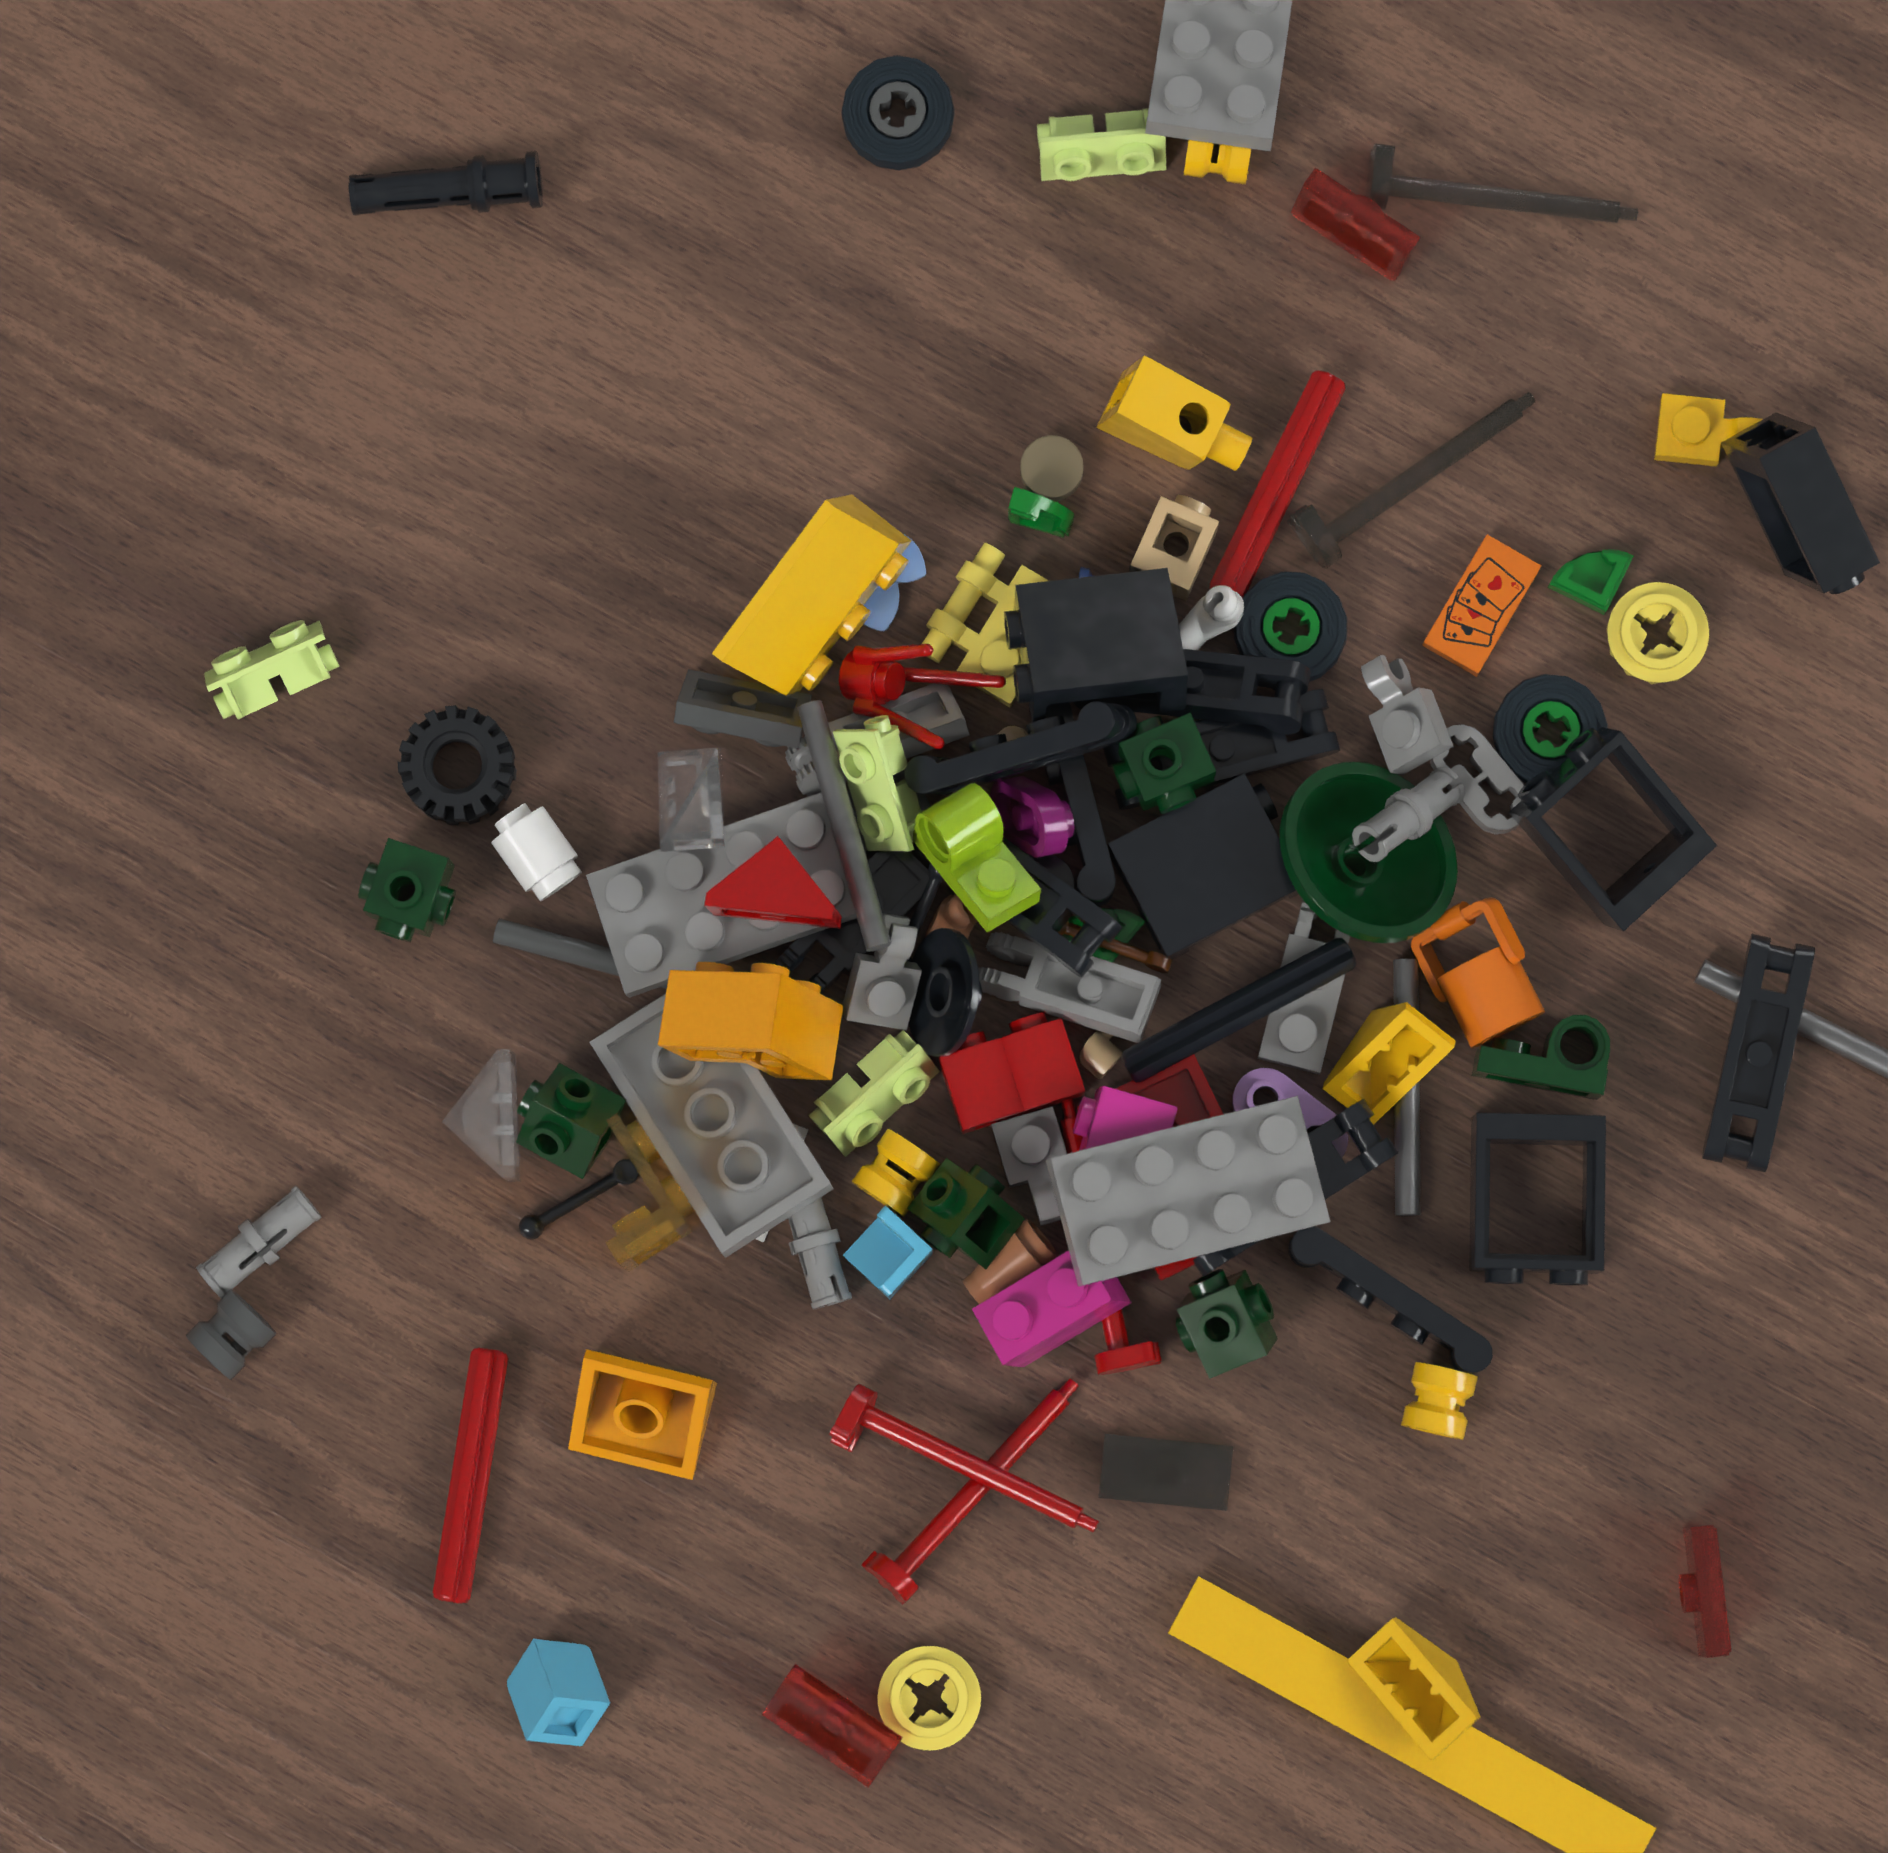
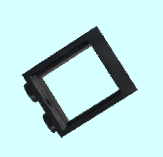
M1774 413L1721 442L1785 576L1824 594L1828 591L1830 594H1839L1860 584L1865 579L1863 572L1880 563L1816 427L1782 414Z
M1604 727L1596 731L1595 728H1591L1570 743L1565 750V754L1569 758L1551 774L1548 771L1541 772L1522 787L1518 793L1521 801L1509 811V814L1605 926L1624 932L1706 857L1717 844L1621 731ZM1607 757L1670 833L1611 887L1604 891L1542 816Z
M1476 1113L1471 1118L1469 1271H1485V1283L1523 1284L1524 1272L1549 1273L1550 1285L1568 1286L1588 1285V1274H1599L1604 1271L1606 1116ZM1490 1144L1583 1146L1582 1255L1489 1253Z

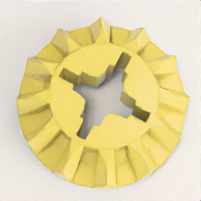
M1663 582L1643 584L1628 591L1613 608L1606 628L1610 655L1616 659L1626 675L1647 681L1651 685L1678 681L1690 673L1703 658L1709 641L1708 620L1700 603L1683 588ZM1669 612L1673 613L1675 616L1669 623L1671 627L1667 635L1674 641L1673 645L1680 649V651L1672 646L1668 648L1660 643L1653 650L1650 649L1646 655L1641 653L1640 651L1645 646L1643 642L1646 639L1647 633L1640 627L1641 623L1634 619V617L1641 622L1647 621L1649 624L1655 625L1661 618L1665 619Z
M938 1646L916 1647L899 1655L885 1670L878 1688V1708L886 1728L900 1742L915 1749L939 1750L960 1741L975 1724L981 1706L980 1685L973 1669L958 1654ZM944 1673L948 1675L949 1679L944 1684L945 1689L941 1694V1698L947 1704L946 1708L954 1713L953 1716L949 1718L943 1712L939 1714L937 1711L930 1709L924 1716L920 1714L915 1722L911 1721L909 1718L915 1712L914 1706L917 1704L918 1698L912 1692L913 1688L905 1683V1681L910 1678L916 1684L920 1682L925 1686H930L935 1680L939 1681Z

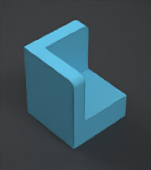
M885 1205L877 1214V1219L843 1254V1257L891 1300L933 1254V1249Z
M533 1639L507 1680V1688L526 1741L583 1746L610 1704L591 1649L584 1644Z

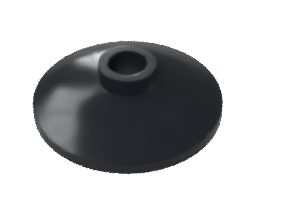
M939 928L929 933L923 939L912 962L917 963L922 972L909 1020V1027L916 1044H919L926 1054L945 1057L957 1051L966 1040L972 1028L976 1011L981 1003L982 987L979 981L976 957L967 938L955 929Z

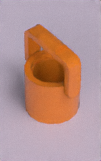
M1489 897L1474 902L1471 905L1462 901L1447 909L1427 930L1413 937L1411 941L1412 952L1415 958L1418 959V964L1433 994L1440 1002H1448L1471 1049L1490 1042L1493 1038H1498L1545 1013L1520 962L1525 958L1524 948L1499 900ZM1484 914L1500 946L1445 973L1431 943L1437 939H1448L1476 922V918Z

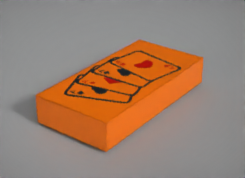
M1487 534L1422 646L1477 677L1542 565Z

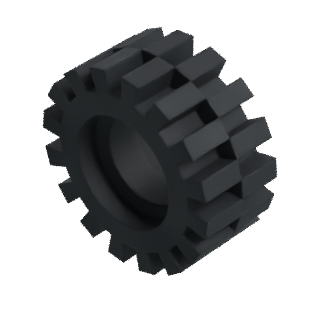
M456 705L445 706L446 711L436 713L435 710L424 714L426 719L419 725L414 722L408 729L410 736L407 741L402 740L399 749L402 755L401 762H398V773L401 775L402 785L408 796L428 817L436 821L438 819L443 820L448 825L459 826V822L466 821L469 824L481 822L479 818L487 813L492 816L499 810L497 806L503 799L507 801L512 792L510 789L512 780H516L517 769L514 765L516 757L504 731L501 730L497 722L490 716L486 717L480 714L477 709L468 706L467 710L458 709ZM464 742L472 745L480 753L482 759L480 775L473 784L466 788L458 790L446 788L434 776L433 762L435 756L447 744Z

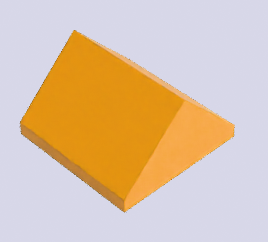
M586 1349L568 1450L693 1480L717 1383L710 1379Z

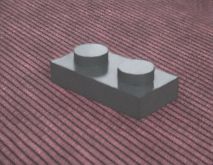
M688 669L677 700L674 723L691 726L697 731L706 734L725 733L754 739L758 743L769 747L788 746L799 749L804 730L797 707L811 702L812 695L796 692L785 696L763 684Z

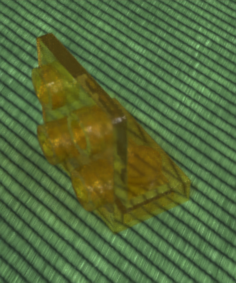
M615 1114L606 1121L661 1207L652 1214L645 1206L640 1207L612 1226L617 1236L607 1241L606 1245L618 1264L630 1272L692 1233L693 1229L686 1220V1217L693 1214L695 1210L672 1175L661 1180L652 1163L660 1159L661 1156L638 1120L627 1125L618 1114Z

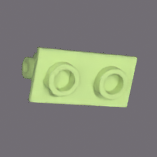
M1149 108L1136 111L1105 113L1106 132L1096 133L1094 132L1093 114L1049 117V123L1037 124L1041 181L1059 179L1075 181L1084 177L1116 174L1140 175L1151 171L1166 170V136L1145 134Z
M304 620L289 623L270 634L271 643L251 652H248L245 646L238 647L221 654L211 662L213 669L204 673L206 687L209 692L222 687L223 692L213 696L223 719L235 714L239 720L250 713L277 702L278 697L269 679L275 676H281L289 695L331 678L329 671L340 666L330 644L320 648L316 645V643L325 640L320 621L306 626Z
M882 715L865 721V729H836L832 731L840 755V766L848 782L857 813L858 827L864 836L867 850L906 852L914 850L912 844L913 829L916 816L921 812L916 792L908 787L905 779L896 784L893 779V775L905 770L907 766L898 726L891 725L889 717Z
M904 1030L896 1037L888 1034L883 1041L857 1063V1066L870 1079L866 1085L861 1088L846 1073L820 1098L814 1101L817 1108L808 1116L830 1138L845 1157L856 1147H862L871 1142L881 1131L883 1123L904 1104L912 1103L921 1097L929 1087L930 1080L940 1072L919 1044H916Z

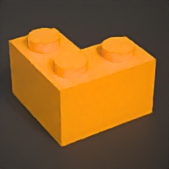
M697 962L695 971H669L658 1046L689 1061L746 1063L775 1078L832 1080L843 1005L820 994V985L791 979L789 977L790 970L783 966L754 963L751 965V972H734L733 967L725 964Z

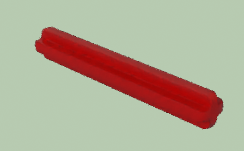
M1318 370L1311 374L1212 577L1209 589L1218 585H1225L1231 587L1242 599L1248 591L1345 392L1346 384L1335 375Z
M475 1348L470 1355L433 1587V1596L440 1601L461 1604L468 1603L471 1599L509 1359L507 1353L499 1350Z

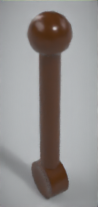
M1068 920L1058 933L1074 937L1082 926L1071 923ZM1113 939L1111 943L1104 940L1099 946L1144 963L1148 968L1160 973H1168L1173 962L1172 959L1167 958L1161 953L1148 952Z

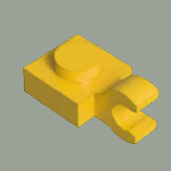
M1662 393L1654 460L1717 467L1720 448L1724 449L1721 442L1763 419L1751 417L1725 419V400Z

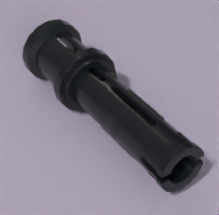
M527 151L524 158L487 161L484 155L474 156L473 159L467 161L466 166H454L452 168L349 175V198L354 216L384 211H405L454 205H471L472 210H478L479 213L489 212L491 205L529 202L532 208H541L543 205L542 176L537 151Z

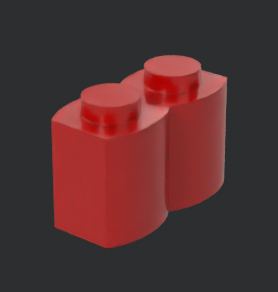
M1044 1012L1029 1015L1010 1022L1008 1025L1011 1034L987 1041L984 1031L973 1033L967 1036L961 1047L953 1054L939 1057V1064L962 1134L1060 1104L1064 1100L1084 1096L1086 1091L1062 1018L1048 1022Z

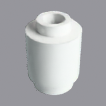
M524 803L494 824L500 835L491 842L525 892L533 890L540 902L565 887L582 873L574 862L578 857L577 853L543 806L531 812L526 803Z

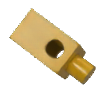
M1145 355L1122 372L1096 428L1188 470L1197 466L1208 457L1236 471L1244 460L1253 439L1251 436L1223 423L1231 405L1227 400ZM1179 416L1188 420L1192 429L1191 434L1183 430L1179 422Z

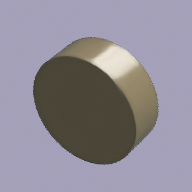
M1056 435L1040 437L1029 444L1022 455L1020 464L1022 482L1030 492L1053 501L1063 500L1071 496L1082 481L1083 458L1078 448L1064 437Z

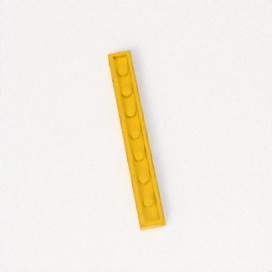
M1199 1576L1167 1632L1565 1853H1644L1656 1830L1654 1826L1472 1726L1436 1759L1430 1760L1347 1662V1657Z

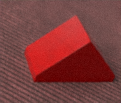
M779 836L706 892L704 906L716 916L841 928V914Z

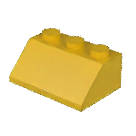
M853 494L825 500L712 654L725 664L785 696L799 692L803 686L807 690L812 691L831 668L833 661L826 655L838 639L843 637L846 641H849L869 617L871 611L864 604L876 588L880 586L885 591L889 589L907 566L909 560L903 557L902 553L911 543V540Z

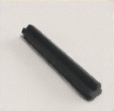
M1336 938L1124 1050L1121 1055L1122 1062L1134 1082H1142L1348 973L1357 964L1355 956L1343 938Z

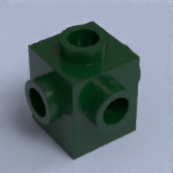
M1191 713L1165 724L1161 716H1155L1137 723L1132 737L1119 743L1118 754L1121 761L1112 764L1116 779L1126 800L1137 796L1143 811L1158 805L1161 814L1171 812L1193 802L1196 799L1193 790L1214 782L1216 775L1214 765ZM1163 759L1171 767L1167 770H1157L1151 765V762Z
M388 838L380 863L370 862L368 864L358 893V898L366 900L363 911L370 918L377 920L374 930L389 937L411 943L414 932L430 937L435 924L444 926L450 915L456 895V890L448 887L455 867L448 857ZM415 887V893L412 898L407 901H399L400 893L405 888Z
M559 1063L544 1084L534 1080L523 1096L517 1109V1114L524 1117L525 1120L516 1143L583 1179L610 1142L626 1099Z
M947 1158L925 1183L923 1189L907 1208L927 1225L920 1236L948 1258H951L958 1249L984 1269L988 1268L1025 1220L1021 1214L999 1196L1005 1189V1186L977 1164H974L967 1173Z
M1218 1269L1197 1278L1188 1285L1191 1292L1186 1295L1177 1308L1179 1316L1176 1317V1327L1185 1348L1190 1353L1197 1351L1209 1379L1268 1355L1278 1339L1269 1321L1274 1318L1272 1304L1261 1284L1252 1285L1246 1270L1227 1277L1223 1269Z

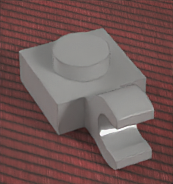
M1380 655L1361 666L1365 683L1383 705V708L1369 715V719L1390 773L1404 775L1454 747L1432 690L1420 687L1413 690L1409 671L1402 659L1398 658L1388 664L1386 657Z
M884 913L883 917L891 945L876 950L874 955L855 952L843 1001L842 1015L847 1021L907 1030L922 972L917 963L906 961L913 952L917 928L909 926L910 919L908 917Z
M1053 1107L991 1124L1009 1188L1028 1183L1040 1226L1060 1221L1061 1218L1046 1160L1067 1153Z

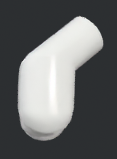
M1225 585L1211 588L1179 624L1183 649L1199 650L1207 640L1237 626L1244 612L1242 597L1233 591L1231 587Z

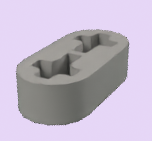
M1464 724L1448 727L1449 736L1455 744L1461 746L1469 742L1473 745L1475 750L1469 759L1480 774L1473 778L1461 764L1449 768L1444 762L1449 749L1430 759L1431 767L1433 770L1438 767H1446L1458 775L1457 779L1445 787L1451 790L1456 785L1463 783L1465 795L1459 804L1484 831L1492 834H1506L1516 829L1519 824L1513 817L1507 820L1504 815L1499 813L1491 818L1485 813L1484 809L1490 800L1479 785L1486 781L1498 795L1504 794L1507 791L1511 792L1515 797V800L1509 807L1512 810L1521 801L1518 793L1524 786L1523 783L1478 730Z

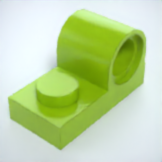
M970 783L918 813L915 819L912 840L988 933L1038 903L1041 888L1002 842L1004 833L1003 822L990 796L981 786Z

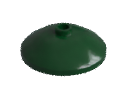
M1343 762L1324 767L1308 777L1293 792L1283 811L1280 825V847L1284 866L1293 886L1303 901L1315 914L1338 931L1373 943L1405 941L1427 930L1443 915L1449 906L1455 892L1458 874L1455 846L1445 821L1439 815L1433 819L1432 827L1428 832L1414 840L1406 839L1390 851L1381 861L1372 862L1361 856L1359 851L1373 842L1375 837L1371 835L1361 844L1355 846L1352 837L1354 829L1385 809L1386 800L1401 789L1411 790L1415 786L1400 775L1390 773L1388 769L1360 762ZM1346 865L1352 869L1353 873L1348 870Z

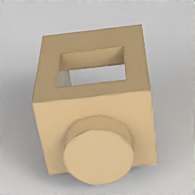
M1177 495L1174 501L1161 496L1131 562L1129 572L1168 568L1172 594L1187 601L1218 530L1219 521L1209 517L1212 510L1207 505L1184 495ZM1178 536L1186 541L1188 550L1182 556L1174 557L1165 551L1164 542L1170 537Z

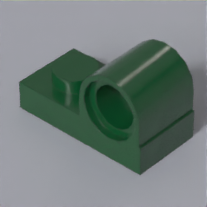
M1572 1015L1562 1019L1548 1033L1541 1057L1530 1055L1531 1044L1505 1038H1493L1492 1047L1481 1045L1475 1053L1471 1075L1473 1077L1598 1100L1604 1095L1610 1054V1038L1606 1028L1597 1019L1587 1015ZM1569 1031H1578L1585 1034L1593 1045L1591 1060L1585 1064L1569 1062L1563 1056L1560 1049V1041L1563 1034Z

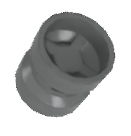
M231 1289L217 1303V1313L209 1321H199L185 1336L214 1367L232 1380L245 1367V1357L254 1348H264L277 1333L251 1305ZM225 1332L234 1339L233 1342L224 1335Z

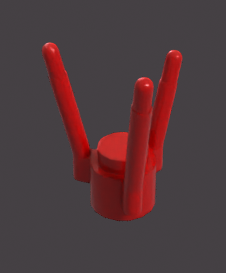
M910 644L881 648L857 645L842 661L839 671V688L847 700L854 701V714L873 718L887 715L891 725H897L900 732L935 749H941L945 745L942 737L881 705H885L890 700L898 699L904 690L906 681L1003 688L1006 685V679L1001 675L903 667L902 664L895 661L930 656L933 653V647L930 644Z

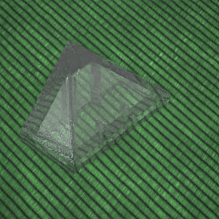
M721 747L658 752L661 852L725 847Z
M497 1049L442 1121L507 1182H521L519 1144L516 1143L519 1135L516 1054L511 1049Z

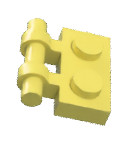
M983 543L972 562L966 560L956 575L959 584L943 610L935 609L926 624L930 631L922 644H930L933 647L932 655L926 657L937 663H940L951 644L965 651L967 654L957 671L1004 676L1006 685L1003 688H976L1010 708L1016 699L1013 666L1022 664L1019 649L1009 650L1007 647L1004 612L1015 610V585L1046 582L1049 580L1021 565L1009 586L993 576L1003 561L1005 554L994 546ZM980 596H983L996 604V607L978 634L964 625V622Z

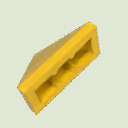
M1407 1002L1372 1010L1323 1084V1090L1346 1108L1365 1099L1374 1113V1116L1369 1118L1374 1125L1455 1047L1456 1040Z
M1396 1617L1386 1623L1347 1660L1350 1666L1430 1760L1436 1759L1481 1717L1457 1660Z

